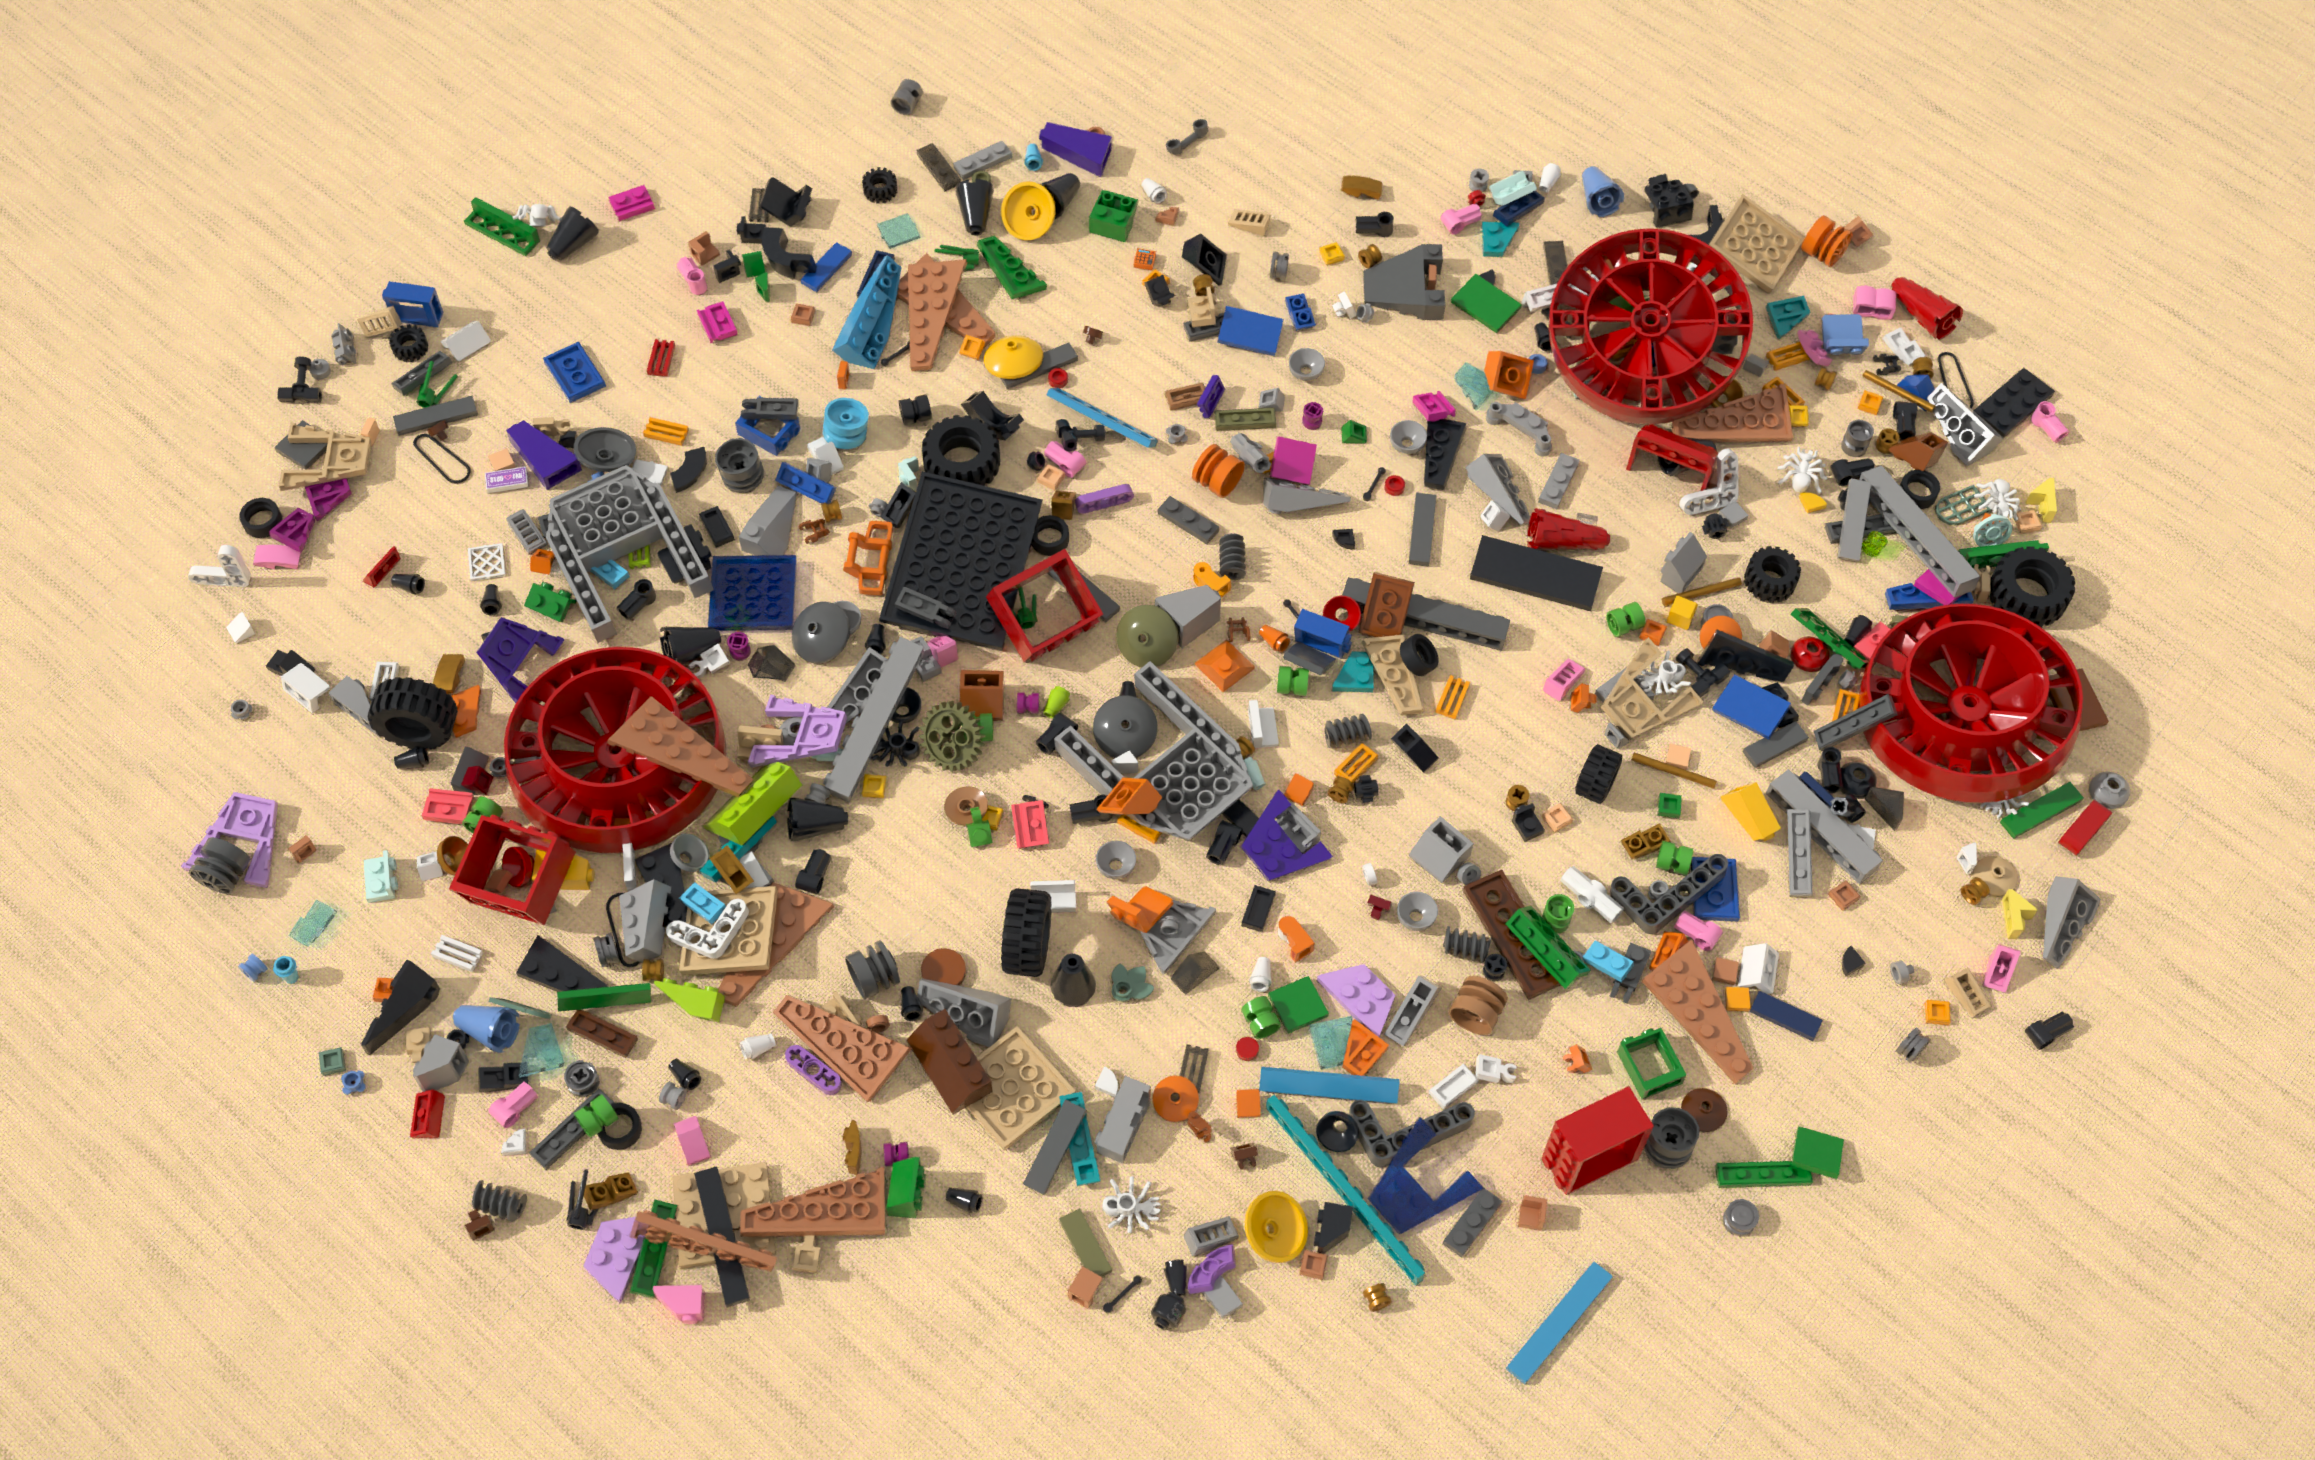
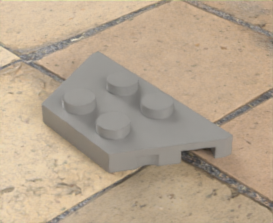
M1173 900V905L1147 933L1141 931V936L1163 975L1166 974L1215 915L1216 909L1209 906V909L1196 907V904L1180 903ZM1166 916H1174L1181 923V927L1176 935H1165L1160 931L1159 921Z

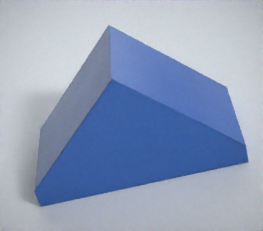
M1907 375L1897 384V386L1928 401L1927 397L1935 390L1929 375Z

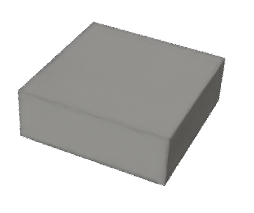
M1736 501L1719 511L1723 518H1727L1730 528L1747 520L1749 516Z

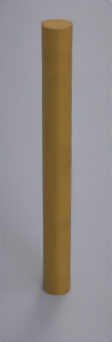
M1865 370L1863 373V377L1912 403H1917L1918 406L1931 413L1934 412L1936 408L1934 404L1868 370Z
M1738 577L1663 597L1662 604L1664 606L1673 604L1676 596L1691 599L1740 586L1742 581Z
M1635 752L1631 759L1632 761L1713 789L1717 780Z

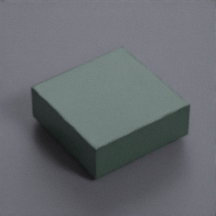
M342 1047L318 1052L322 1076L346 1071Z

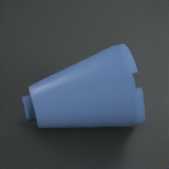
M1591 166L1587 168L1582 174L1588 210L1591 214H1596L1599 217L1613 214L1619 209V204L1624 201L1622 188L1598 167Z
M461 1005L453 1014L456 1027L490 1050L498 1053L504 1052L502 1049L505 1047H511L517 1037L520 1026L519 1023H516V1016L519 1017L518 1012L508 1007Z

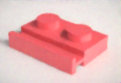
M429 788V796L425 802L422 818L427 821L462 824L471 810L474 795L470 792Z
M1043 800L1011 805L1017 848L1050 844Z

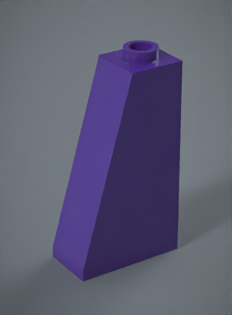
M1050 122L1046 123L1045 128L1041 129L1039 134V140L1042 141V149L1096 176L1102 177L1112 151V136Z
M523 420L514 424L506 430L510 443L546 490L582 471L581 464L575 454Z

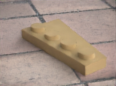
M1404 635L1364 638L1361 643L1399 714L1421 713L1423 709L1414 674L1407 669L1400 655V645L1405 641Z

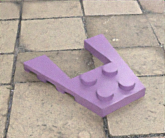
M770 695L765 709L767 717H803L794 746L753 745L748 764L753 768L775 762L836 752L846 724V713L822 706L821 708L812 707L810 703L804 702L800 704L794 702L793 699L784 698L783 700L776 698L775 695Z
M233 792L218 813V819L213 826L210 825L208 827L205 837L200 844H196L191 851L192 855L186 863L183 862L182 869L189 871L191 866L195 865V859L202 857L200 851L208 838H220L221 835L248 840L257 842L258 845L244 881L246 884L268 888L278 807L275 800Z

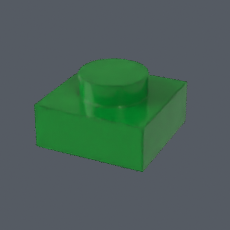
M1660 793L1657 816L1679 819L1682 795Z

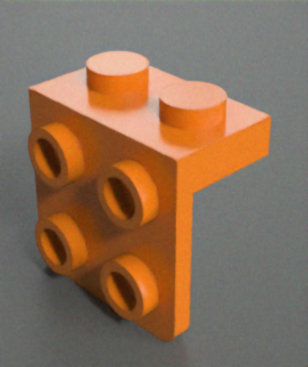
M1147 886L1142 887L1128 903L1113 895L1107 901L1111 908L1110 913L1114 918L1144 933H1147L1174 903L1170 897Z

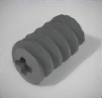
M1226 534L1219 540L1220 574L1222 577L1226 575L1230 580H1240L1246 576V565L1244 564L1246 560L1244 557L1245 543L1243 542L1244 537L1239 534Z
M1363 713L1358 718L1355 715L1351 716L1350 720L1344 717L1342 722L1339 719H1335L1334 723L1330 720L1326 721L1324 732L1328 748H1331V741H1334L1336 746H1339L1341 739L1347 745L1348 738H1351L1353 743L1356 742V736H1359L1361 741H1364L1365 734H1367L1369 739L1372 738L1369 721Z
M1447 926L1443 943L1445 954L1448 955L1451 949H1453L1454 956L1457 957L1460 951H1462L1463 958L1466 959L1468 954L1471 953L1473 961L1480 955V960L1484 963L1488 955L1491 937L1486 941L1485 934H1482L1477 939L1476 932H1473L1468 937L1467 930H1464L1460 935L1459 928H1455L1453 933H1451L1450 926Z
M480 1180L475 1187L472 1197L473 1209L482 1210L483 1213L490 1212L492 1216H499L501 1219L507 1218L510 1222L516 1221L526 1206L527 1195L523 1194L518 1199L519 1192L515 1191L510 1197V1189L506 1188L503 1194H501V1186L498 1185L492 1191L493 1183H488L484 1188V1180Z

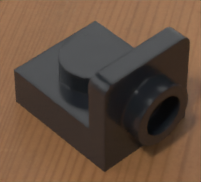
M741 216V222L737 223V235H740L741 243L762 244V235L766 224L747 223L746 217Z
M730 249L726 251L727 260L713 265L715 276L719 283L740 275L739 266L741 262L738 256L733 255Z
M1164 275L1144 282L1152 304L1163 306L1171 302L1170 298L1175 297L1174 293H1170Z
M1533 803L1527 806L1524 804L1516 808L1512 818V823L1524 842L1544 834L1545 830L1534 813L1535 806Z

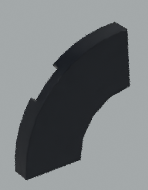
M705 447L686 451L683 465L678 470L670 473L676 493L692 486L702 471L705 470L707 461Z

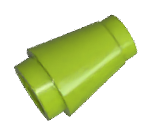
M1055 686L1054 689H1051L1043 714L1053 719L1069 702L1070 693L1060 686Z

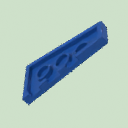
M1912 583L1887 588L1885 592L1890 610L1943 606V604L1916 588ZM1971 592L1963 594L1953 604H1973L1974 600Z

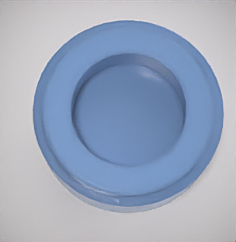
M1540 354L1531 355L1528 359L1534 360L1532 373L1541 374L1545 372L1548 363L1547 359Z

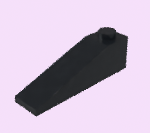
M408 959L391 983L394 989L388 999L384 998L381 1003L380 1017L373 1019L361 1043L362 1048L368 1055L374 1053L426 1010L439 995L440 988L436 980Z

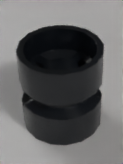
M926 394L916 396L914 400L907 398L898 401L904 426L915 424L917 420L921 422L932 420L931 408Z

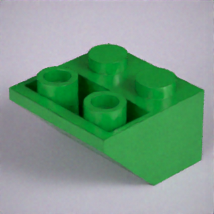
M1102 189L1089 216V233L1126 242L1132 229L1138 199Z
M912 1157L893 1163L887 1201L888 1216L917 1218V1211L922 1210L923 1197L921 1196V1188H925L926 1174H924L925 1166H921L920 1157Z

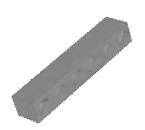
M1788 769L1770 783L1766 794L1786 814L1787 809H1810L1811 838L1859 885L1879 869L1883 862L1880 855L1875 850H1872L1860 835L1855 834L1843 819L1834 815L1830 810L1831 807L1824 804L1817 797L1816 793L1801 781L1798 775L1793 774Z

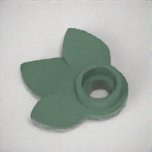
M1118 964L1112 971L1111 978L1114 983L1112 986V996L1117 1001L1126 1002L1131 998L1141 1000L1148 997L1154 990V986L1145 983L1146 969L1144 966L1127 971L1122 964ZM1121 989H1124L1127 991V993L1121 994L1119 993V991Z

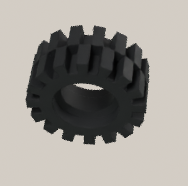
M877 167L876 171L872 168L871 173L867 171L866 176H863V193L867 199L870 198L871 202L876 200V203L880 204V201L886 203V199L891 201L892 197L895 198L898 191L896 175L892 174L890 169L887 172V168L884 167L883 170ZM878 183L886 184L884 187H874Z
M407 324L406 328L402 325L400 330L398 328L394 329L395 333L392 332L390 334L389 344L394 356L401 361L403 359L404 362H407L410 359V362H414V358L420 360V355L423 357L426 355L425 351H428V342L424 331L420 327L418 328L416 325L411 327L410 324ZM406 341H416L410 346H402Z

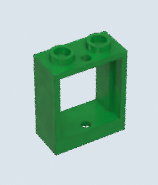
M1653 1028L1648 1029L1635 1038L1629 1036L1623 1039L1619 1045L1617 1053L1641 1099L1683 1084L1687 1074L1662 1028L1656 1030ZM1655 1043L1670 1072L1644 1082L1630 1053Z

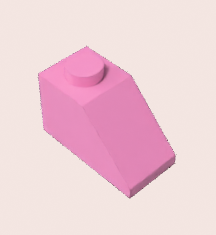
M702 1285L653 1286L656 1298L679 1321H682L684 1324H695L697 1321H704L705 1291Z

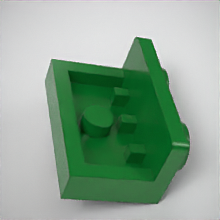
M544 581L541 584L533 583L524 606L558 622H563L570 604H576L577 602L576 599L571 597L572 593L562 589L556 591L553 589L554 585Z

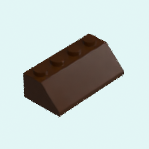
M946 1009L925 1019L906 1040L952 1115L993 1092L992 1081Z

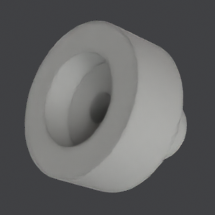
M315 359L311 362V369L309 371L314 379L322 380L330 375L331 369L326 360Z
M1471 862L1460 866L1457 873L1459 881L1465 885L1479 880L1481 876L1480 868Z
M1902 960L1891 963L1890 971L1894 981L1897 984L1908 982L1909 974L1914 973V967L1911 964L1906 966Z

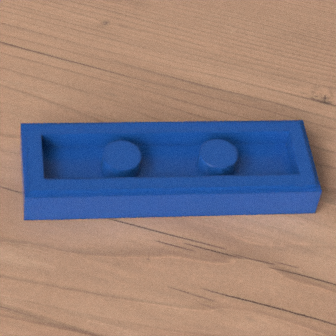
M836 242L816 263V272H807L801 278V284L818 292L852 256V250Z
M782 462L775 481L819 503H831L837 488L786 462Z

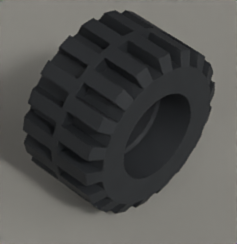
M1767 546L1766 549L1762 547L1758 552L1755 551L1750 558L1744 574L1745 586H1748L1747 590L1749 593L1753 592L1755 598H1761L1760 601L1765 602V600H1769V603H1774L1776 600L1779 603L1783 601V598L1787 600L1793 594L1800 578V563L1798 560H1795L1793 553H1788L1787 549L1781 550L1778 546L1775 548ZM1764 571H1772L1781 578L1770 577Z
M1599 744L1594 746L1579 775L1575 794L1598 804L1604 802L1620 769L1622 754Z

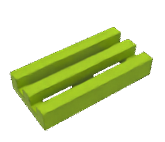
M650 544L644 546L645 560H642V548L637 550V561H634L633 552L628 554L630 569H634L637 566L638 568H643L642 566L645 565L646 567H651Z

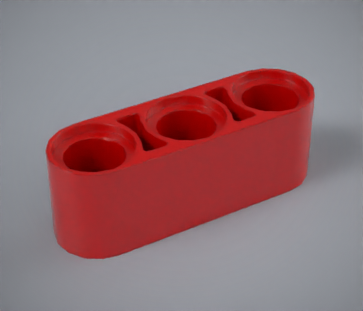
M2094 799L2064 833L2058 843L2077 856L2113 812Z

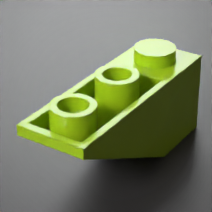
M664 978L663 982L654 981V984L689 1015L708 1021H720L725 995L719 993L718 988L705 986V990L699 989L697 984L684 982V986L677 985V981Z

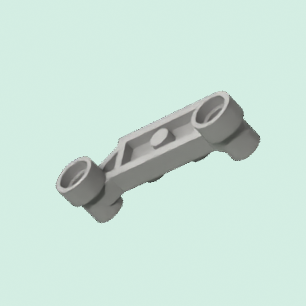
M1516 402L1514 404L1491 403L1490 409L1486 413L1487 423L1498 425L1503 419L1536 440L1535 453L1538 456L1545 457L1550 454L1552 444L1551 436L1547 430L1548 422Z

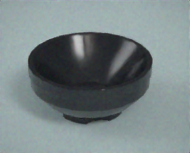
M909 687L906 688L891 721L899 723V721L908 723L919 715L921 711V698L915 690ZM905 706L909 709V712L905 715H900L896 712L897 709Z
M1854 761L1846 763L1841 767L1843 784L1841 792L1846 796L1853 794L1856 799H1863L1873 793L1877 778L1870 766ZM1860 770L1865 774V778L1858 779L1854 776L1853 772Z
M1331 1111L1319 1120L1316 1134L1320 1143L1328 1150L1346 1152L1356 1144L1359 1128L1356 1121L1347 1113ZM1342 1121L1346 1124L1347 1129L1339 1131L1335 1128L1334 1123Z

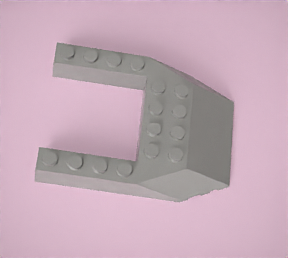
M629 466L620 467L550 499L548 531H546V539L597 643L617 635V632L587 573L594 566L598 568L607 564L611 559L616 560L663 538L694 599L714 590L704 566L662 487L657 483L647 480L644 475L634 472Z
M1150 661L1134 674L1135 687L1186 735L1134 777L1147 779L1163 797L1159 801L1157 808L1150 814L1125 815L1142 826L1190 841L1253 788V784L1248 775L1239 744ZM1071 725L1054 738L1055 751L1100 794L1109 795L1122 777L1125 778Z

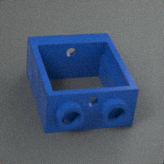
M389 281L386 289L382 292V299L385 301L387 308L394 306L402 323L438 328L444 312L435 287ZM399 302L423 305L424 308L400 305Z
M740 417L735 422L737 435L777 456L781 450L786 449L788 442L798 435L800 431L799 418L797 420L778 419L786 424L774 438L753 428L760 419L749 420Z
M1305 609L1301 610L1294 626L1296 642L1303 643L1311 648L1341 659L1344 653L1348 654L1352 645L1350 641L1352 635L1348 625Z

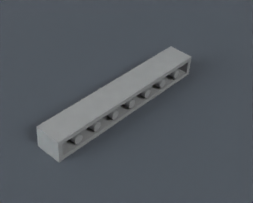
M1882 465L1862 472L1859 480L1871 482L1869 493L1871 504L1955 598L1974 591L1980 575L1940 532L1939 528L1931 522L1928 516L1923 513L1915 501L1899 486L1890 473Z
M900 637L898 642H893L889 650L891 654L889 660H884L880 668L882 673L879 679L875 678L870 689L872 693L869 698L866 697L861 706L863 711L860 717H855L852 723V728L854 729L851 735H846L842 744L844 749L841 754L838 753L833 761L835 767L832 773H827L823 781L825 788L831 791L830 795L848 803L924 654L923 646L903 637Z

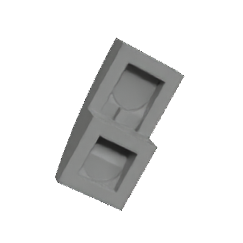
M920 636L911 640L924 647V654L916 668L922 681L924 682L941 674V667L933 657L931 649L923 637Z
M1221 1275L1214 1283L1213 1291L1202 1292L1208 1303L1211 1302L1222 1320L1240 1309L1243 1305Z

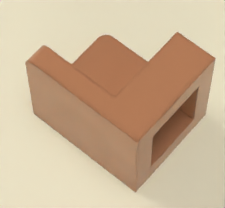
M1859 216L1844 226L1845 230L1853 232L1852 241L1857 247L1873 236Z
M707 231L688 242L690 254L701 266L720 255L719 250L711 243L710 234Z
M1772 630L1759 644L1760 648L1783 658L1789 655V641Z
M1524 1195L1520 1204L1518 1227L1541 1231L1545 1223L1547 1199Z
M1082 1266L1068 1289V1298L1089 1309L1094 1302L1093 1295L1102 1282V1277Z

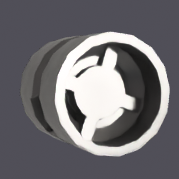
M902 80L890 101L892 108L902 115H910L923 94L922 87L914 80Z
M1859 419L1849 423L1841 443L1843 452L1851 457L1863 456L1874 434L1872 425L1865 420Z

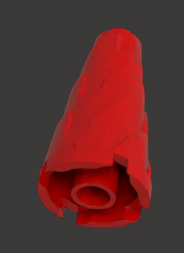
M1898 277L1892 282L1891 290L1896 292V298L1907 307V310L1933 338L1938 340L1945 338L1957 327L1953 324L1955 320L1961 321L1963 316L1962 307L1944 296L1937 295L1927 287H1922L1905 277Z
M1535 508V512H1532L1529 520L1527 536L1532 537V541H1527V546L1533 549L1598 550V548L1604 549L1610 543V534L1604 528L1562 517V515L1548 512L1545 509Z

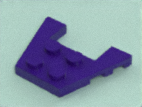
M501 617L476 653L516 703L528 686L515 678L513 674L533 645L536 644L553 656L565 639L549 635L541 630L537 631L528 628L526 625Z
M1280 789L1274 794L1241 845L1243 851L1267 881L1327 861L1333 857L1321 841L1305 854H1302L1276 822L1275 818L1291 806V803Z

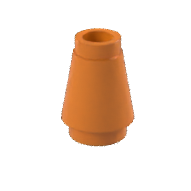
M1268 625L1261 627L1259 635L1262 636L1274 651L1283 652L1288 648L1290 638H1288L1286 633Z

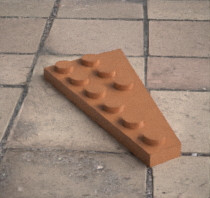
M926 252L916 264L931 263L934 260ZM907 272L899 280L896 298L909 305ZM957 288L956 298L945 327L963 338L969 335L984 340L986 342L985 348L995 338V332Z
M966 259L908 265L911 371L932 369L938 351V344L944 333V326L948 321L956 298L958 285L962 280L963 270L967 265Z
M1785 383L1776 388L1766 389L1761 393L1748 395L1724 403L1722 406L1707 409L1705 412L1674 420L1671 424L1672 433L1682 437L1707 439L1712 442L1791 441L1793 439Z
M772 882L770 886H776L778 895L769 969L727 972L718 988V992L725 995L724 1003L737 1007L755 989V985L764 976L766 977L772 971L771 969L778 962H781L804 939V935L813 926L815 927L827 912L829 913L834 908L833 903Z
M1691 939L1644 977L1642 982L1730 1080L1736 1084L1753 1069V1066Z
M786 995L773 1011L789 1029L867 1102L874 1098L912 1050L907 1045L791 995Z
M884 1167L877 1168L875 1172L868 1174L861 1173L855 1175V1178L846 1181L838 1180L809 1189L804 1194L794 1197L790 1195L778 1202H767L741 1210L740 1237L885 1235Z
M648 1210L637 1212L630 1238L638 1239V1236L642 1235L649 1239V1242L655 1244L667 1241L668 1245L672 1248L708 1256L712 1252L716 1253L720 1260L729 1262V1260H735L736 1258L740 1259L739 1262L745 1266L772 1272L777 1257L772 1256L773 1253L768 1250L759 1249L757 1251L749 1248L750 1246L744 1242L736 1241V1243L727 1241V1238L723 1235H709L703 1233L704 1230L699 1227L690 1226L688 1228L680 1225V1222L675 1219L667 1218L664 1220L658 1218L656 1213Z

